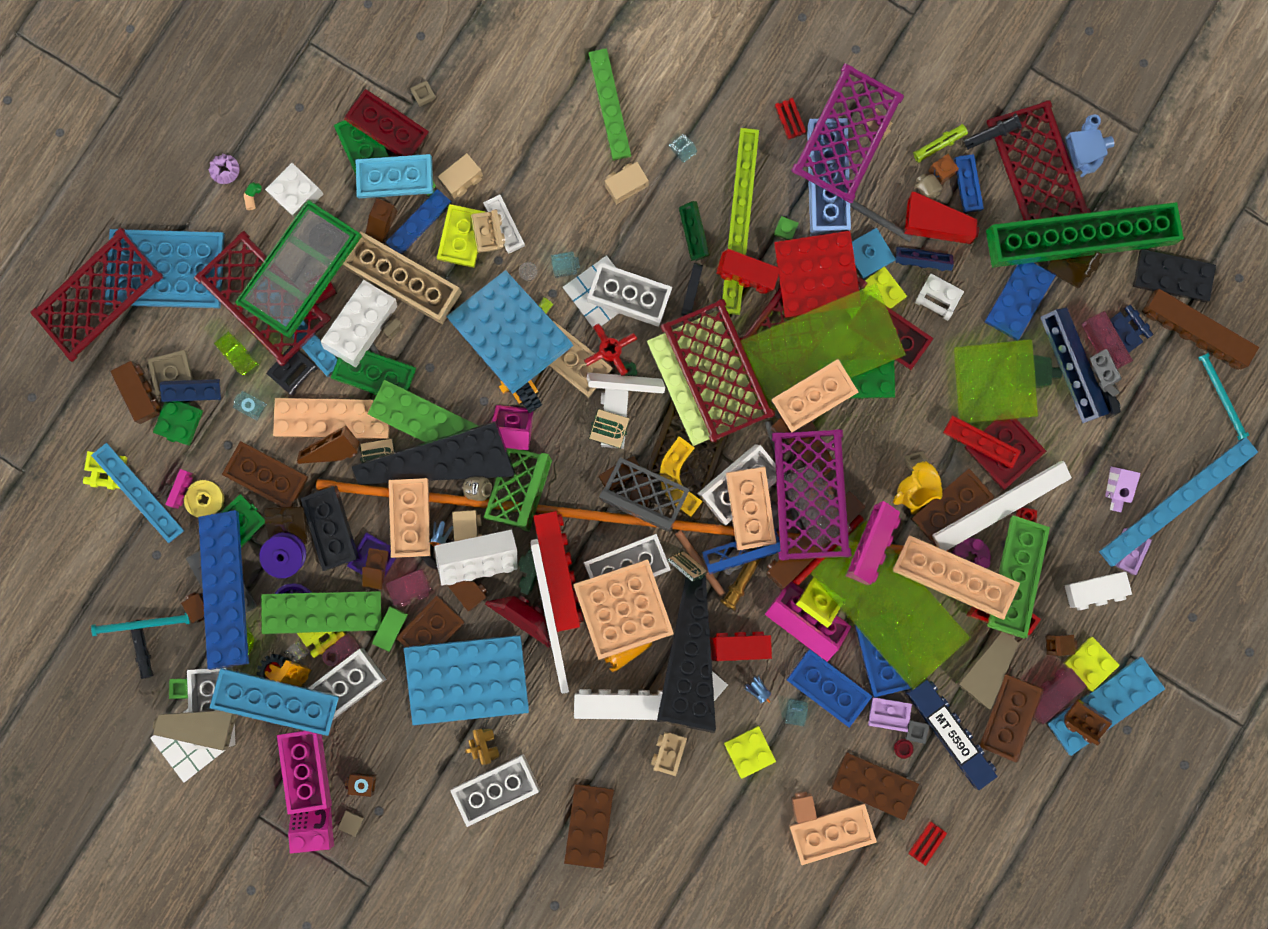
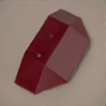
M521 595L519 597L510 596L490 600L485 603L486 606L547 647H551L544 610L538 606H535V608L528 605L529 600Z

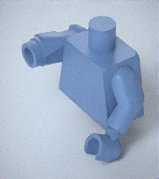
M1096 114L1086 118L1081 131L1071 132L1065 138L1075 172L1081 170V177L1094 173L1103 164V158L1108 153L1107 149L1114 147L1113 137L1103 138L1101 131L1097 130L1101 119Z

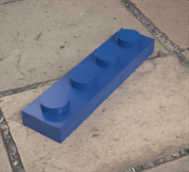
M437 189L385 243L402 255L452 202Z

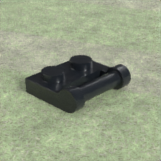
M290 346L283 355L285 356L293 346ZM297 351L285 365L280 366L276 362L266 374L291 396H294L295 390L318 367ZM304 363L307 367L289 386L286 381Z

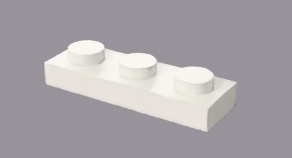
M501 195L483 202L487 212L497 209L498 214L501 215L502 225L500 230L505 236L504 246L507 253L510 254L524 247L525 244Z

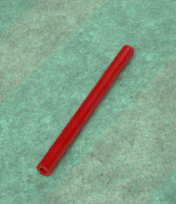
M858 515L848 525V536L864 521L861 515ZM833 544L827 552H832L837 545ZM814 558L793 579V582L799 585L825 558Z

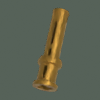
M761 558L745 563L734 584L729 585V591L724 600L721 599L720 603L734 611L736 610L735 606L740 597L744 596V589L762 560Z

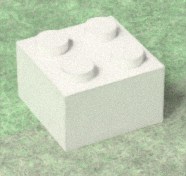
M293 163L265 189L294 218L307 200L315 203L323 195L322 191Z

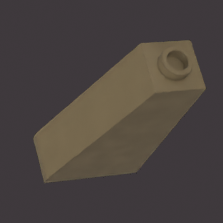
M999 630L955 683L985 709L989 710L994 704L1018 646V642L1015 640L1016 636Z
M220 710L161 714L153 722V735L224 751L229 748L237 714Z

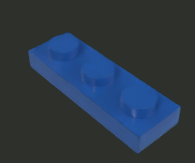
M974 154L955 157L954 162L959 168L956 174L963 213L982 211L984 207Z

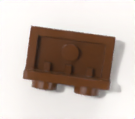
M1077 699L1064 715L1065 726L1070 731L1079 733L1085 741L1094 743L1097 746L1101 743L1100 738L1112 725V720L1080 699Z

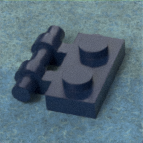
M1131 305L1124 308L1128 316L1124 317L1119 312L1103 324L1126 354L1143 343L1139 335L1143 333L1147 339L1154 335L1149 329V324L1144 323L1139 316L1138 310H1134ZM1133 320L1139 329L1135 331L1129 324V321Z

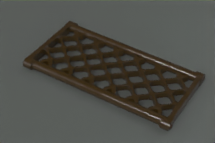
M673 401L670 403L646 468L653 473L660 472L661 467L657 463L659 455H664L668 452L666 446L663 445L665 438L673 436L677 440L676 434L686 431L683 428L674 432L670 427L672 420L680 419ZM729 435L720 438L718 444L710 445L707 440V447L700 451L693 446L695 453L689 455V457L697 455L701 465L691 468L686 459L685 462L689 470L680 474V480L682 475L691 473L694 483L684 487L688 488L696 485L701 491L712 481ZM708 449L713 454L711 462L704 463L699 454ZM702 467L707 472L705 479L697 481L693 471ZM661 483L658 485L653 484L655 493H657L656 488L660 486ZM658 495L657 497H658V501H659L660 506L666 504V503L662 502V500H663L664 498H667V496H664V497L661 498V497H659V495ZM699 495L698 498L702 501V503L695 511V513L692 515V517H690L694 520H700L702 515L700 512L703 507L704 501L700 498ZM650 498L651 503L657 504L656 499ZM672 505L665 507L674 511ZM680 510L679 513L688 516L686 513H684L682 510Z

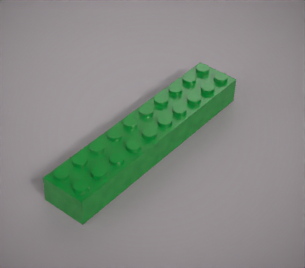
M1177 202L994 224L986 230L992 268L1091 256L1095 252L1107 254L1171 246L1184 239Z

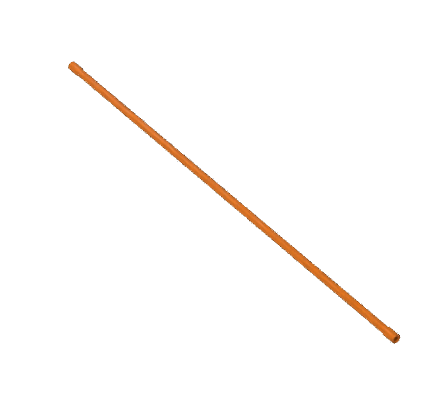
M318 479L316 483V490L319 491L331 486H337L339 492L389 497V488L342 483ZM429 492V502L487 508L489 499L475 501L467 499L466 496ZM512 501L502 503L506 511L515 506ZM499 505L496 506L495 508H493V509L501 510V508H500ZM538 505L535 513L542 514L558 510V514L568 518L656 527L635 516L547 505ZM675 520L672 528L675 530L735 536L734 526ZM787 532L788 538H791L792 540H794L799 535L797 533ZM848 539L849 548L856 550L860 540ZM891 544L889 547H886L884 553L900 555L904 545Z

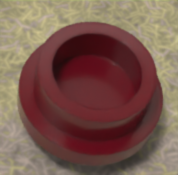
M900 739L894 744V753L899 758L906 759L913 754V744L909 740Z

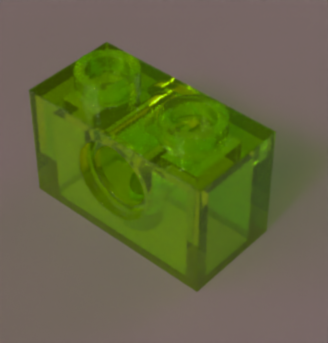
M229 331L214 343L236 371L243 376L258 364L236 336Z

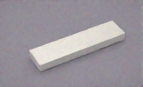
M587 373L588 386L592 388L664 393L665 391L663 379Z

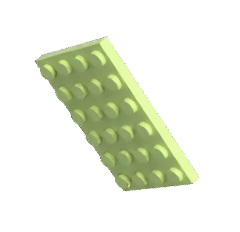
M715 311L708 315L715 317L718 311ZM704 316L700 325L711 329L714 320ZM701 318L692 321V323L698 324ZM715 322L713 331L724 334L726 330L723 323ZM686 324L683 329V333L690 337H693L696 331V327L690 324ZM683 325L673 329V331L680 332L682 330ZM698 329L696 339L706 342L709 333L703 329ZM664 333L648 340L647 344L692 446L709 440L708 436L710 434L666 334ZM711 334L708 343L718 347L721 337ZM681 336L679 341H677L680 349H689L691 339ZM724 339L721 349L731 352L733 349L731 341ZM694 341L691 351L701 354L704 345ZM707 346L703 355L709 359H714L717 351ZM721 351L718 352L716 361L727 364L729 355ZM688 354L685 359L687 365L696 367L699 357ZM732 356L729 366L737 370L741 364L738 357ZM701 359L698 368L709 372L712 363ZM714 364L711 373L721 377L724 367ZM726 369L724 379L734 382L737 373ZM697 371L693 376L695 383L703 385L707 375ZM739 374L736 381L738 385L747 387L749 383L746 375ZM710 376L706 386L716 390L719 380ZM723 381L720 384L719 391L728 395L732 385ZM735 386L731 395L741 400L745 391ZM704 389L701 393L703 401L712 402L714 392ZM749 391L744 398V401L751 405H754L757 401L754 393ZM717 394L714 404L724 407L727 398ZM729 399L726 408L732 412H737L740 403ZM742 404L739 414L750 417L752 407ZM711 407L708 412L711 420H719L722 410ZM755 409L752 419L762 416L761 410ZM724 412L722 422L732 425L735 418L734 414ZM737 417L734 426L737 427L744 424L747 420ZM720 424L716 429L718 434L730 430L728 426Z

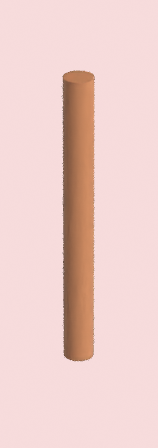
M681 530L677 532L675 536L691 558L707 570L706 564ZM708 572L703 574L706 575V579L719 597L726 593L713 574L709 575Z

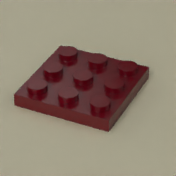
M1008 409L983 431L1021 451L1013 468H1009L968 446L964 447L1002 490L1011 485L1047 452Z

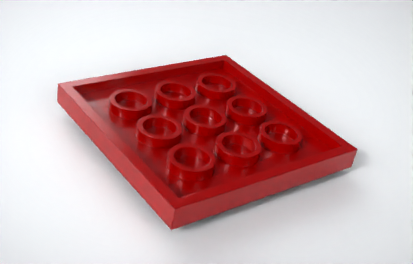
M850 231L774 242L777 267L780 268L779 281L785 318L861 307Z

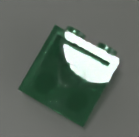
M529 549L526 556L522 555L518 565L521 567L520 571L527 573L526 577L522 576L519 588H522L520 592L531 595L537 579L532 550Z

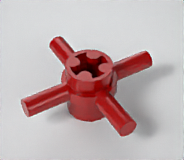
M600 323L596 324L593 328L600 338L601 344L599 352L584 359L586 366L603 358L607 362H614L621 376L627 374L628 371L619 357L622 353V347L637 340L636 335L632 333L618 341L614 338H608ZM613 346L615 353L612 354L611 351L606 352L605 349Z

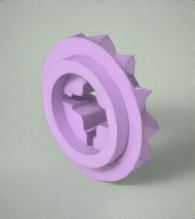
M222 154L215 156V159L210 162L208 170L214 181L220 184H228L237 178L239 164L231 155ZM226 164V167L229 171H223L221 173V170L218 166H224Z

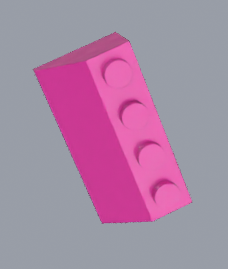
M882 501L874 505L846 573L847 577L865 585H871L872 582L875 583L879 574L877 572L878 566L883 564L886 557L884 551L892 543L893 536L891 534L893 529L898 527L901 520L899 518L900 512L888 503Z
M791 581L781 590L765 615L818 656L828 661L839 650L852 626L837 615L828 628L796 605L804 590Z
M301 730L277 735L288 815L330 807L332 803L322 734Z

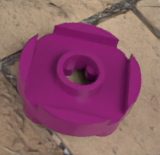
M968 538L953 548L952 554L967 560L968 552H971L976 556L972 563L986 569L990 566V550L980 539Z

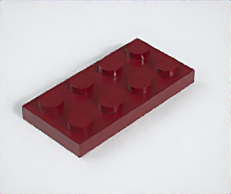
M367 89L363 91L344 117L345 121L398 156L414 155L429 134L428 130Z

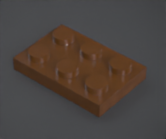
M437 595L396 638L405 647L446 643L465 621Z

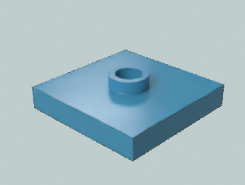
M877 228L852 241L855 266L862 279L895 261L894 255Z

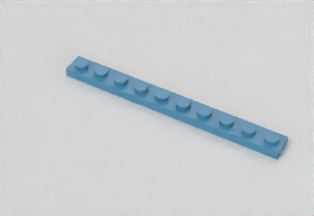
M1247 437L1241 439L1102 548L1099 553L1111 567L1115 566L1257 454L1258 451Z

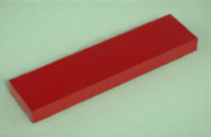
M953 415L943 431V434L1009 468L1014 467L1021 453L1020 450Z

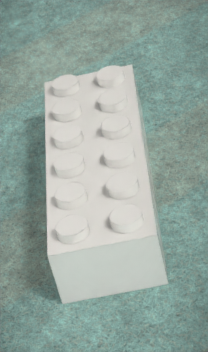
M580 689L579 693L576 692L574 697V719L657 720L663 690H658L657 694H650V690H638V693H630V690L620 689L618 693H611V689H599V693H591V689Z

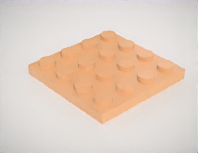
M648 560L573 584L598 660L674 635Z

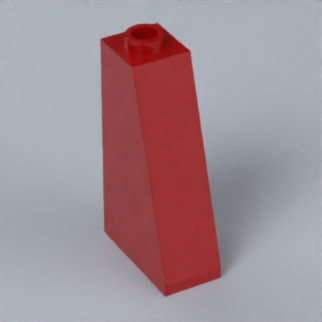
M912 192L907 200L904 234L971 244L978 237L979 227H977V219L917 192Z

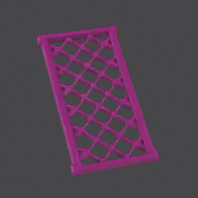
M844 64L841 69L842 73L797 164H794L791 171L843 200L853 203L859 184L904 95L852 66ZM849 74L855 76L860 80L853 82L849 77ZM862 83L865 93L857 94L854 85ZM866 83L877 89L869 91ZM850 87L853 96L845 98L841 92L842 88ZM878 92L882 102L873 103L870 94ZM883 92L893 97V99L886 100ZM867 96L870 105L862 107L858 97ZM854 99L858 108L849 110L846 101ZM843 103L845 112L837 114L833 108L834 104ZM883 105L887 110L885 116H878L875 106ZM871 108L874 118L865 119L862 110ZM859 112L862 121L854 123L850 113ZM846 115L850 124L841 126L838 117ZM835 119L837 128L829 130L825 124L826 120ZM876 121L879 126L877 132H870L867 122ZM863 124L866 134L858 135L855 126ZM851 128L854 137L846 139L842 129ZM838 131L842 141L833 142L830 133ZM819 135H827L830 144L821 146L817 140ZM868 137L871 142L869 148L861 147L859 138ZM855 140L858 150L850 151L847 142ZM843 144L846 153L838 155L834 145ZM830 147L834 157L826 159L822 149ZM811 151H819L822 160L813 162L809 157ZM860 153L862 158H864L862 163L854 164L851 154ZM847 156L851 166L841 167L839 158ZM835 160L838 170L830 171L826 162ZM822 163L826 173L818 175L814 165ZM803 167H811L813 175L802 170ZM852 169L854 174H856L854 179L846 180L843 170ZM839 172L843 182L834 184L831 174ZM827 176L830 184L819 179V177ZM844 185L848 192L845 193L837 189L836 186Z
M841 429L772 433V441L775 447L780 534L779 560L827 557L848 558L852 556L848 540L841 439L843 438V430ZM833 436L834 440L826 443L820 437ZM815 437L810 444H806L801 440V438ZM795 438L790 445L782 443V439ZM816 440L825 445V448L820 453L815 452L811 448V445ZM797 441L806 447L801 454H797L791 449ZM826 449L835 452V459L830 462L821 457ZM807 450L816 455V458L811 463H807L801 457ZM787 451H791L797 457L791 464L783 461V454ZM817 459H821L827 465L821 472L812 467V464ZM797 460H801L807 465L802 473H798L792 467ZM827 468L836 470V478L832 481H828L822 475ZM808 469H812L817 474V477L812 482L803 477V474ZM788 470H792L798 475L792 483L784 480V473ZM818 478H822L828 483L822 491H819L813 485ZM798 479H803L808 484L803 492L798 491L793 486ZM828 487H833L837 489L838 497L830 500L824 495V492ZM809 488H813L819 494L813 501L804 496V493ZM789 489H793L799 494L793 502L785 499V492ZM819 497H823L829 502V505L824 510H820L814 504ZM800 498H804L809 503V506L804 511L799 510L795 506V503ZM830 506H834L839 510V516L835 519H831L825 514V511ZM810 507H814L820 512L815 520H811L805 515V512ZM790 508H794L800 513V516L795 521L786 518V511ZM821 516H825L830 521V524L825 529H821L816 524V521ZM801 517H805L811 523L806 530H801L796 525V522ZM831 525L840 528V535L836 538H832L826 533ZM811 526H815L821 531V534L816 539H812L806 534ZM792 527L797 528L801 532V535L796 540L788 538L787 530ZM822 535H826L832 541L826 549L817 543V540ZM802 536H806L812 542L806 550L797 544ZM833 544L841 547L839 552H827ZM813 545L822 550V552L808 553L807 551ZM796 546L802 553L789 554L788 549Z

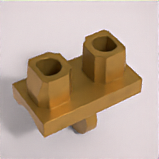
M472 730L474 739L468 740L470 748L465 749V753H472L473 760L480 758L481 765L490 764L491 760L499 757L497 747L488 749L486 741L494 739L493 730Z

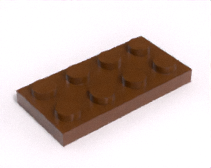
M242 441L239 442L222 473L223 476L281 507H293L309 478Z
M968 468L942 491L941 499L931 500L911 520L932 544L937 547L932 537L933 534L989 503L994 498V495Z
M1005 674L980 747L1017 763L1044 688Z
M846 752L831 789L905 820L919 784Z
M575 784L564 864L603 869L614 789Z

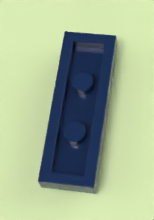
M896 247V263L914 265L921 268H935L940 271L953 270L954 261L952 254Z
M220 379L160 381L162 402L221 400Z

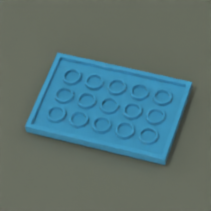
M110 229L109 240L116 234L115 232L118 229ZM125 230L143 254L164 276L163 279L153 284L131 306L221 308V303L202 284H199L194 277L224 250V233ZM123 238L121 240L122 248H129L130 245ZM111 249L108 252V261H115L117 259V250ZM123 250L120 260L128 261L130 251ZM134 251L133 261L140 262L142 259ZM109 263L107 265V274H114L116 272V263ZM121 264L119 273L128 274L129 264ZM141 264L133 265L132 275L141 274ZM146 265L145 275L151 276L153 272ZM215 267L205 276L206 278L214 277ZM219 267L218 277H222L223 267ZM108 276L106 278V287H114L115 277ZM120 277L118 287L126 288L128 278ZM133 277L131 288H139L142 285L140 277ZM218 280L216 286L220 292L222 291V280ZM106 290L105 301H112L114 290ZM119 290L117 300L124 302L128 298L127 291Z
M506 270L446 316L512 394L573 347L572 342Z
M521 635L404 648L412 725L529 713Z

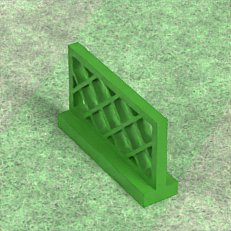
M506 448L509 456L510 453H514L520 457V460L512 464L513 468L523 463L526 471L519 475L515 473V477L504 482L502 477L496 478L484 519L518 527L530 532L534 519L533 516L536 513L552 459L549 454L545 453L537 454ZM530 458H536V465L528 469L525 461ZM529 474L531 477L530 483L522 486L519 479ZM517 480L521 488L510 493L507 486ZM505 487L509 495L499 500L497 493ZM523 492L525 499L517 504L513 497ZM511 498L515 506L505 511L502 503ZM499 505L503 513L496 517L491 516L492 509ZM515 510H518L520 514L517 522L511 521L507 515Z

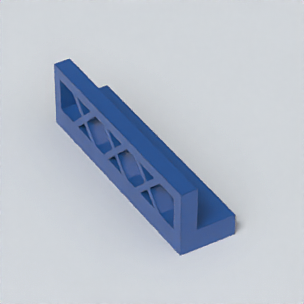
M774 529L776 544L762 546L763 548L757 547L756 550L751 552L743 549L740 550L738 556L732 558L725 554L728 548L734 547L737 549L736 541L702 552L709 575L779 553L780 540L776 529ZM716 553L722 557L719 562L710 564L707 555Z

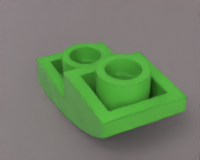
M390 606L372 644L390 652L408 614Z

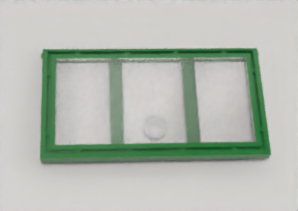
M307 200L235 303L290 339L362 237L361 233L318 207L312 201Z

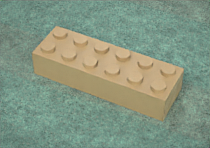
M360 231L361 239L342 266L386 293L443 324L447 318L446 316L450 313L462 293L460 288Z

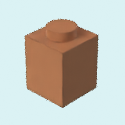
M806 791L795 793L796 797H791L796 822L803 823L817 820L812 795L807 794Z

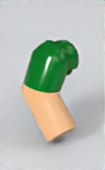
M250 183L244 193L246 210H254L256 208L254 196L262 191V186L259 183Z

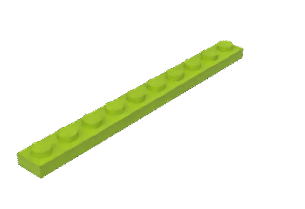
M740 128L728 249L746 255L759 130ZM724 280L722 299L727 304L725 307L729 314L740 315L743 286H740L739 282L734 280Z

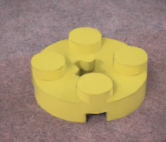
M206 480L196 481L189 486L184 496V505L187 511L195 517L217 514L224 508V494L222 489L214 482ZM203 494L209 497L207 504L200 503Z

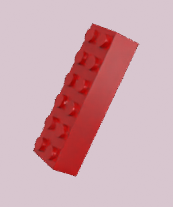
M558 510L534 515L556 630L559 632L579 628L584 618L582 609L577 607L579 601L573 584L576 583L574 570L570 571L569 564H572L570 552H566L565 545H568L567 534L562 533L561 526H564L563 515L558 514Z

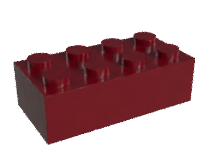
M871 295L868 296L847 326L850 330L909 370H912L934 339Z

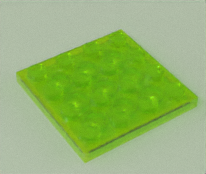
M1032 339L954 347L960 420L966 423L1039 417Z

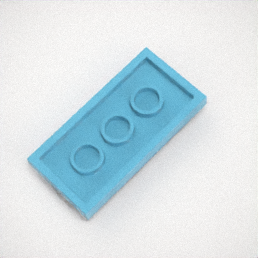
M431 154L356 159L357 197L360 199L432 194L433 171Z

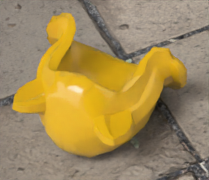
M927 461L917 463L913 467L914 471H912V474L899 484L897 495L893 500L895 505L903 504L909 508L912 515L916 514L921 506H924L931 500L942 498L941 478L936 468Z

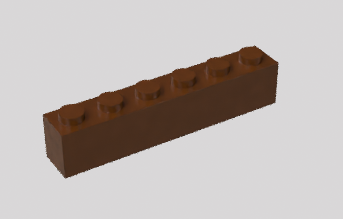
M1161 289L1152 293L1142 310L1150 320H1157L1163 324L1164 328L1176 331L1181 338L1193 341L1198 348L1210 351L1215 358L1227 361L1229 366L1234 369L1241 370L1248 367L1259 349L1257 345Z
M850 491L845 494L847 525L866 508ZM834 506L832 508L829 507L825 514L831 519H835L839 516V510ZM823 516L819 521H816V524L821 529H825L830 524V521ZM831 525L826 533L830 537L835 538L840 534V528ZM811 526L810 530L806 533L812 539H816L821 534V531L815 526ZM822 535L817 540V543L822 548H825L831 542L826 535ZM802 536L797 544L806 550L812 542L806 536ZM813 545L807 552L818 553L822 550ZM796 546L788 549L789 554L802 553ZM814 558L779 560L778 562L774 559L767 566L769 570L766 575L783 590Z

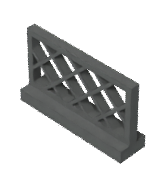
M620 457L599 498L604 503L670 533L690 489ZM621 465L629 466L631 473L621 477L619 473ZM640 473L646 474L649 481L638 485L635 475ZM633 476L636 486L625 489L622 480ZM621 482L623 491L614 493L609 490L612 483ZM664 482L666 489L655 493L652 483ZM650 484L653 494L642 497L639 488ZM638 489L640 499L635 501L628 499L627 492ZM679 489L684 492L680 499L673 501L670 491ZM668 492L671 502L660 506L657 496ZM655 497L658 507L647 508L644 500ZM672 505L675 511L672 518L664 516L662 508Z

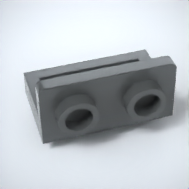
M1104 349L1089 359L1093 365L1092 370L1101 381L1099 385L1104 392L1108 391L1112 396L1120 393L1116 383L1122 377L1109 351Z

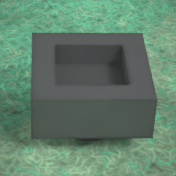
M909 720L905 739L926 744L929 725Z

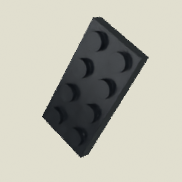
M1141 249L1139 251L1133 287L1149 291L1161 289L1169 295L1207 303L1211 298L1216 265Z
M331 486L300 498L322 571H328L358 560L359 555L338 487Z

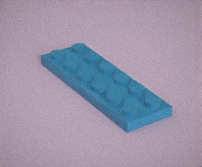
M1138 657L1100 684L1093 692H1089L1080 698V700L1112 720V725L1108 728L1110 729L1161 693L1165 688L1144 658ZM1073 704L1046 722L1070 756L1089 744L1083 739L1082 735L1070 731L1065 726L1064 715Z
M221 668L209 708L328 736L339 696Z

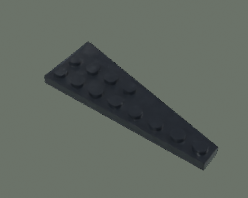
M497 421L352 466L358 484L389 483V480L428 478V481L467 479L470 477H511L515 475Z
M686 573L657 722L715 733L716 722L706 575L703 574L693 578Z

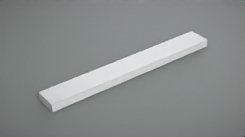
M1060 461L933 534L932 537L937 547L947 551L1070 480L1071 476L1065 462Z
M534 539L530 542L560 690L562 694L568 693V684L538 539Z

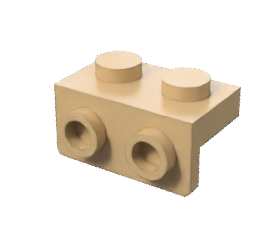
M497 209L491 212L472 214L471 218L477 252L495 251L503 248L505 236L500 230L502 219Z
M664 731L663 735H659L656 746L660 748L658 754L654 753L651 765L654 766L653 770L676 776L687 738Z

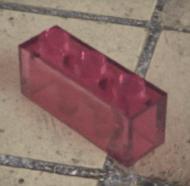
M1105 311L1081 324L1097 353L1107 349L1117 369L1133 361Z
M1072 668L1059 669L1054 674L1055 678L1051 681L1047 680L1040 686L1044 688V692L1034 716L1037 723L1044 725L1087 687Z

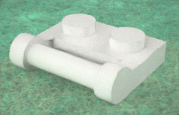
M930 274L914 303L927 307L948 321L964 291ZM927 294L930 297L949 306L948 309L946 310L945 308L924 298L925 295Z

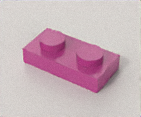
M182 469L179 470L165 505L177 509L179 506H182L185 491L192 483L193 473Z

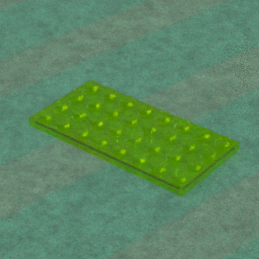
M876 283L741 340L769 407L773 410L777 408L771 399L839 359L848 376L852 378L906 355Z
M866 520L848 536L851 557L824 558L810 574L907 685L914 690L968 641L970 637L923 584L893 572L899 556L890 546H887L884 551L886 557L883 564L878 566L877 572L879 574L875 583L872 582L871 585H865L846 576L868 522ZM837 546L832 552L841 551V547Z

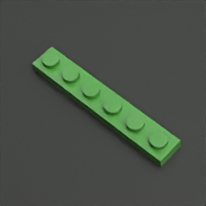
M607 48L589 52L612 159L614 161L631 157Z

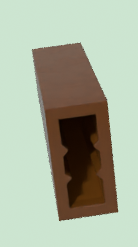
M782 417L770 428L774 433L791 432ZM810 421L794 432L817 430L813 422ZM815 437L801 438L806 444H810L815 439ZM795 438L782 439V443L790 445ZM816 440L811 445V448L815 452L820 453L825 448V445ZM799 441L791 447L797 454H801L806 448ZM826 449L821 457L830 462L833 459ZM807 450L801 457L807 463H811L816 458V455ZM817 459L812 464V467L818 472H821L827 466L821 459ZM827 468L822 475L825 477L832 469ZM809 469L817 477V474L812 469Z

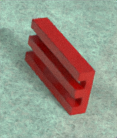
M790 98L788 101H782L780 104H775L788 140L806 134L793 98ZM788 105L791 106V109H792L793 114H794V116H795V119H796V121H797L798 127H799V129H800L799 132H798V130H797V127H796V125H795V122H794V120H793V117H792V114H791V112H790V109H789ZM782 107H784L785 112L787 114V117L794 132L793 134H791L786 119L781 109Z
M930 821L908 854L926 866L947 833ZM934 828L935 830L933 831V833L931 834L923 848L920 850L918 855H916L915 852L918 850V848L920 847V845L922 844L930 830ZM938 833H940V835L938 836V838L936 839V841L934 842V844L932 845L924 859H922V856L924 855V853L926 852L934 838L937 836Z

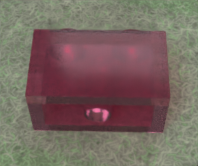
M424 569L386 583L393 604L395 606L400 605V607L411 604L410 600L418 598V600L424 599L429 596V592L433 591Z

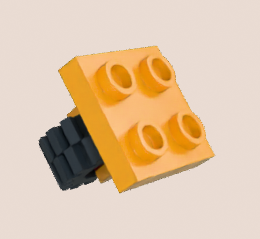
M531 380L513 393L519 404L523 403L529 413L542 406L536 395L538 390ZM500 381L502 385L499 388L504 395L510 390Z
M278 654L266 656V661H260L262 666L258 665L257 669H260V672H257V676L299 687L306 682L311 672V669L307 666L292 662L289 658Z

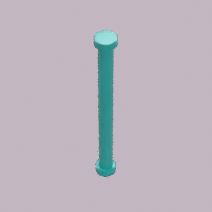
M1207 353L1198 357L1199 361H1202L1239 435L1237 436L1238 440L1249 436L1209 359L1210 354Z
M187 613L180 616L101 626L93 624L91 625L92 636H97L100 633L179 623L190 624V619Z

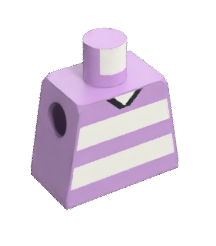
M1111 467L1105 494L1106 497L1112 499L1110 510L1122 512L1124 502H1132L1140 473Z

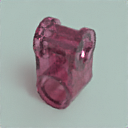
M348 633L323 653V661L328 666H337L361 649L352 634ZM330 654H336V655H337V656H335V660H336V661H330V660H329V659L331 658V655H330Z

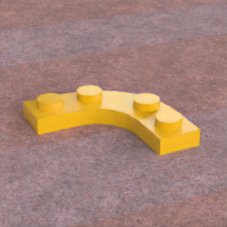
M679 436L662 461L660 476L682 485L680 469L695 448ZM661 482V486L663 490H665V484L664 482ZM679 489L670 491L673 501L680 499L684 493ZM668 492L665 493L667 498L670 500ZM689 492L681 510L692 517L702 501Z

